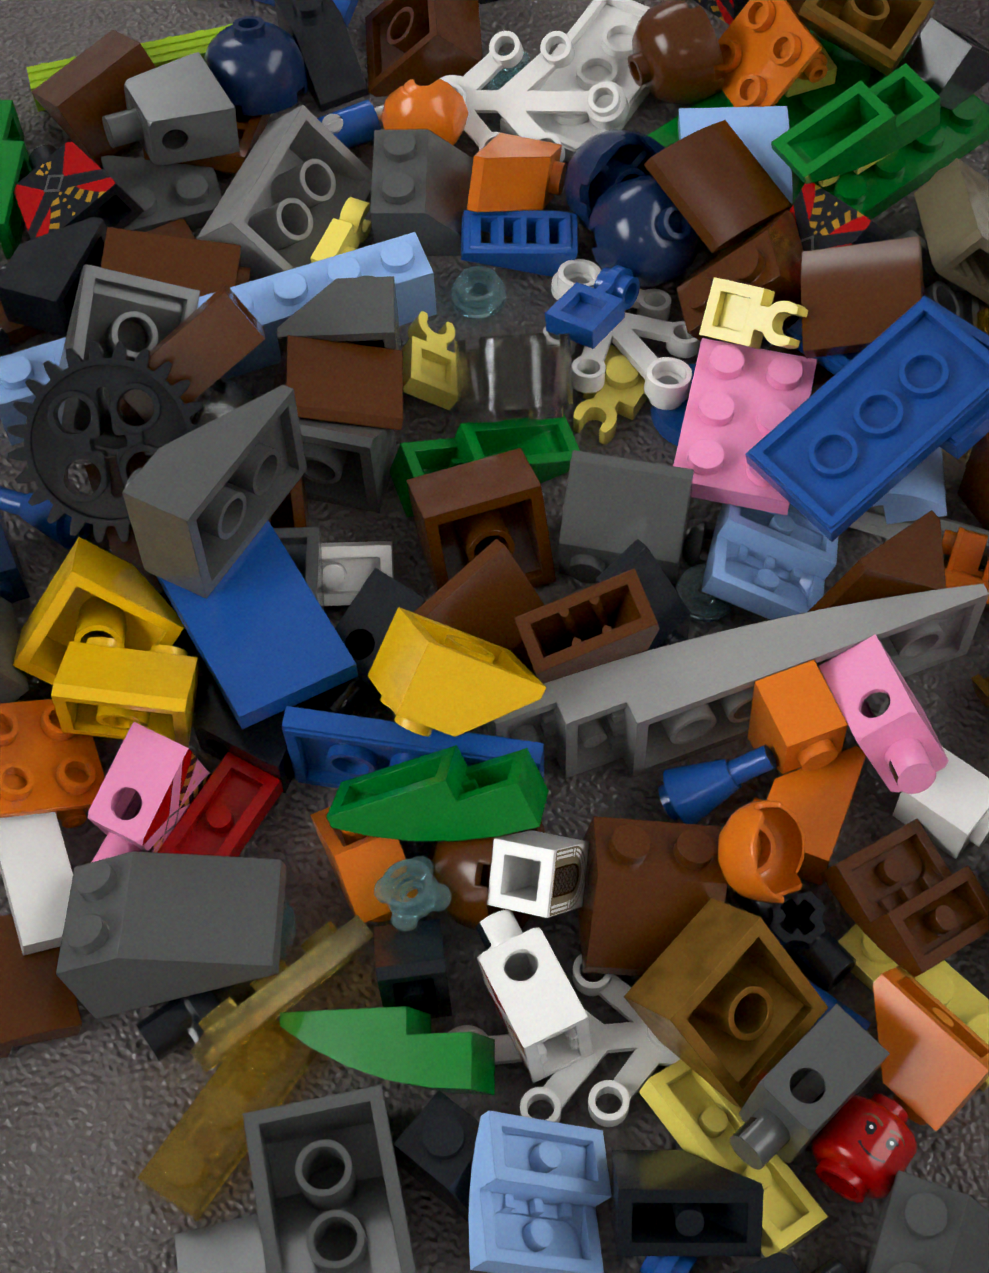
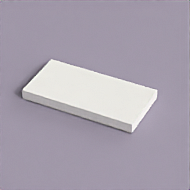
M593 0L567 33L575 50L572 62L564 68L556 69L532 91H589L593 85L599 82H614L623 89L629 104L627 118L620 126L614 128L622 130L650 92L645 84L638 86L635 83L628 66V56L633 54L632 39L637 23L650 7L633 0ZM559 44L551 56L561 55L565 51L566 45ZM611 95L601 96L596 101V106L600 108L608 107L613 102L614 97ZM529 114L545 133H552L560 139L565 150L564 161L570 162L577 148L586 140L596 134L608 131L594 126L588 115ZM501 118L500 133L518 136L506 121Z

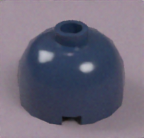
M245 16L236 19L233 25L226 27L212 38L203 58L232 104L241 106L242 115L244 116L272 114L290 108L298 103L297 92L302 89L306 94L308 90L306 67L295 39L284 29L275 24L264 22L260 17Z
M611 129L596 134L586 140L577 148L568 163L564 180L567 203L572 213L577 214V221L589 229L590 216L597 199L612 185L640 176H652L644 164L650 157L665 149V147L642 133ZM595 228L591 229L590 231L595 234Z
M640 176L610 186L597 199L590 216L589 230L595 228V240L597 243V247L592 248L596 262L601 269L605 267L612 268L616 265L631 269L633 276L637 277L640 281V288H653L680 277L692 265L702 242V239L653 176Z

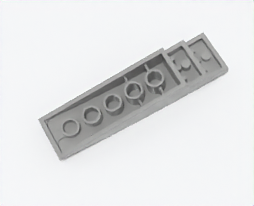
M983 583L869 600L777 618L652 649L544 683L546 689L540 700L488 722V735L544 743V762L556 758L565 779L620 758L624 759L632 778L748 736L755 681L811 660H815L821 672L819 665L875 634L902 677L967 654L989 597V592Z

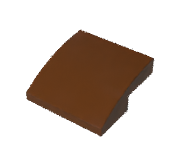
M726 120L709 125L678 140L650 157L644 164L712 253L739 243L752 229L768 223L792 207L790 201Z
M920 236L802 252L801 306L808 310L807 317H802L803 352L806 358L861 352L923 298L924 282Z
M918 818L820 873L834 896L860 929L880 950L914 977L926 972L989 931V898L969 865L951 874Z
M12 914L0 916V1059L7 1058L11 1048L14 1046L77 1036L82 1027L76 996L56 975L60 947L23 956Z

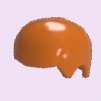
M410 79L404 86H400L389 94L385 100L381 119L385 130L428 129L451 145H454L465 129L468 110L463 96L448 82L438 79L428 86H420L415 83L414 79Z
M770 800L750 802L737 809L729 817L718 839V862L726 882L741 896L767 903L784 904L785 895L797 892L802 888V882L797 873L800 871L804 860L805 832L796 813L782 805V802Z

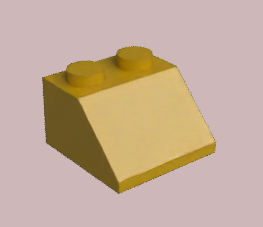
M78 537L21 629L13 666L53 685L69 641L86 643L87 639L91 637H106L122 642L127 649L150 651V647L154 645L173 646L184 629V625L174 609L133 564Z
M400 607L397 608L367 675L382 695L380 701L391 708L396 715L394 721L411 732L427 737L431 736L433 729L454 737L540 700L546 689V686L510 650Z
M91 637L87 639L86 643L69 641L53 682L51 693L62 732L124 740L133 722H136L189 748L199 681L198 657L187 656L188 653L184 649L170 645H154L150 647V651L127 649L122 642L106 637Z

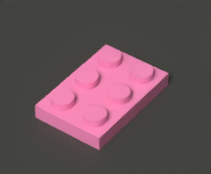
M702 338L673 464L675 467L694 469L691 497L787 516L790 502L747 463L745 454L810 397L817 359Z

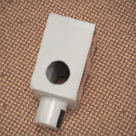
M501 910L483 919L476 926V931L486 949L485 952L477 957L484 983L532 1083L594 1054L588 1016L540 927L532 928L523 933L511 910Z

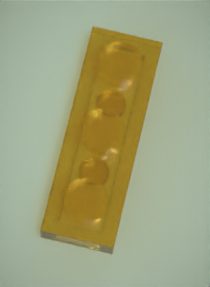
M358 915L339 929L336 928L332 921L328 922L301 945V948L306 953L302 958L290 967H288L283 959H280L278 974L255 979L250 985L256 993L237 1006L232 998H228L207 1014L199 1022V1026L203 1029L204 1033L190 1053L206 1073L276 1020L280 1016V1012H286L353 960L373 938L374 934Z
M261 1010L137 1178L148 1189L197 1222L248 1151L243 1113L280 1106L318 1052L280 1027L278 1020Z

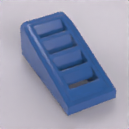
M464 210L462 214L461 260L553 277L564 262L575 260L577 257L578 222L577 214L564 211L474 212ZM481 231L490 233V243H481ZM504 236L512 237V243H504ZM527 240L534 241V244H528Z

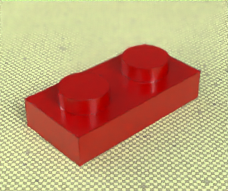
M227 752L157 853L238 857L283 792L281 780Z

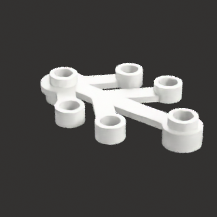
M501 31L495 34L489 44L490 53L463 77L447 75L440 78L448 82L463 96L468 110L464 132L479 147V151L500 132H491L477 113H498L518 136L562 145L556 135L545 133L529 114L588 115L592 124L597 128L610 130L620 126L627 118L629 113L627 98L623 89L618 84L610 81L599 82L593 85L589 91H532L552 72L568 66L574 58L575 50L569 36L561 31L548 33L541 42V53L499 90L481 89L503 68L514 67L521 61L524 52L517 35L511 31ZM510 43L515 45L514 50L509 55H498L499 49L504 44ZM554 45H566V49L561 55H549L550 49ZM611 95L614 97L613 102L608 107L600 108L596 106V101L601 96ZM563 145L561 149L560 162H563L565 158V150Z
M585 259L564 262L552 278V295L556 300H559L576 282L594 288L595 280L601 271L600 267L594 262ZM640 289L638 297L631 307L637 308V315L625 312V318L594 349L585 346L582 355L572 362L570 382L574 389L583 393H594L601 390L605 382L606 365L604 361L612 342L645 379L644 392L649 398L650 403L658 409L673 410L678 408L689 397L692 370L688 364L680 359L669 357L657 358L639 337L666 342L668 352L678 358L695 356L699 352L701 341L687 333L685 321H667L671 308V297L668 293L660 289ZM545 326L542 336L543 352L554 359H565L573 355L576 342L546 331Z
M580 954L573 964V982L575 987L585 995H599L630 1022L603 1024L585 1010L589 1019L594 1054L555 1072L543 1087H535L527 1091L520 1102V1116L532 1118L528 1114L529 1106L535 1101L543 1100L550 1103L554 1109L553 1114L546 1120L559 1123L561 1109L607 1053L634 1051L614 1080H604L597 1083L589 1093L588 1111L591 1118L601 1126L614 1127L625 1120L629 1111L630 1101L657 1067H668L680 1060V1058L657 1039L623 997L631 989L629 985L614 974H605L597 982L586 981L581 976L582 954ZM471 1025L459 1026L448 1032H474L495 1039V1065L522 1062L509 1034L488 1036L482 1029ZM607 1093L614 1094L620 1099L622 1103L621 1108L612 1114L603 1113L596 1106V1101L601 1095Z

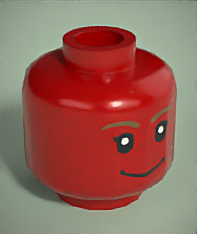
M873 1094L871 1099L854 1095L813 1140L811 1147L818 1163L815 1169L817 1176L834 1192L855 1203H862L865 1198H886L891 1191L897 1172L905 1171L917 1151V1142L914 1134L906 1125L909 1119L907 1112L895 1101L881 1094Z

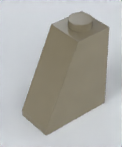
M956 158L948 166L938 170L926 184L914 193L932 265L936 272L989 304V184L983 175Z

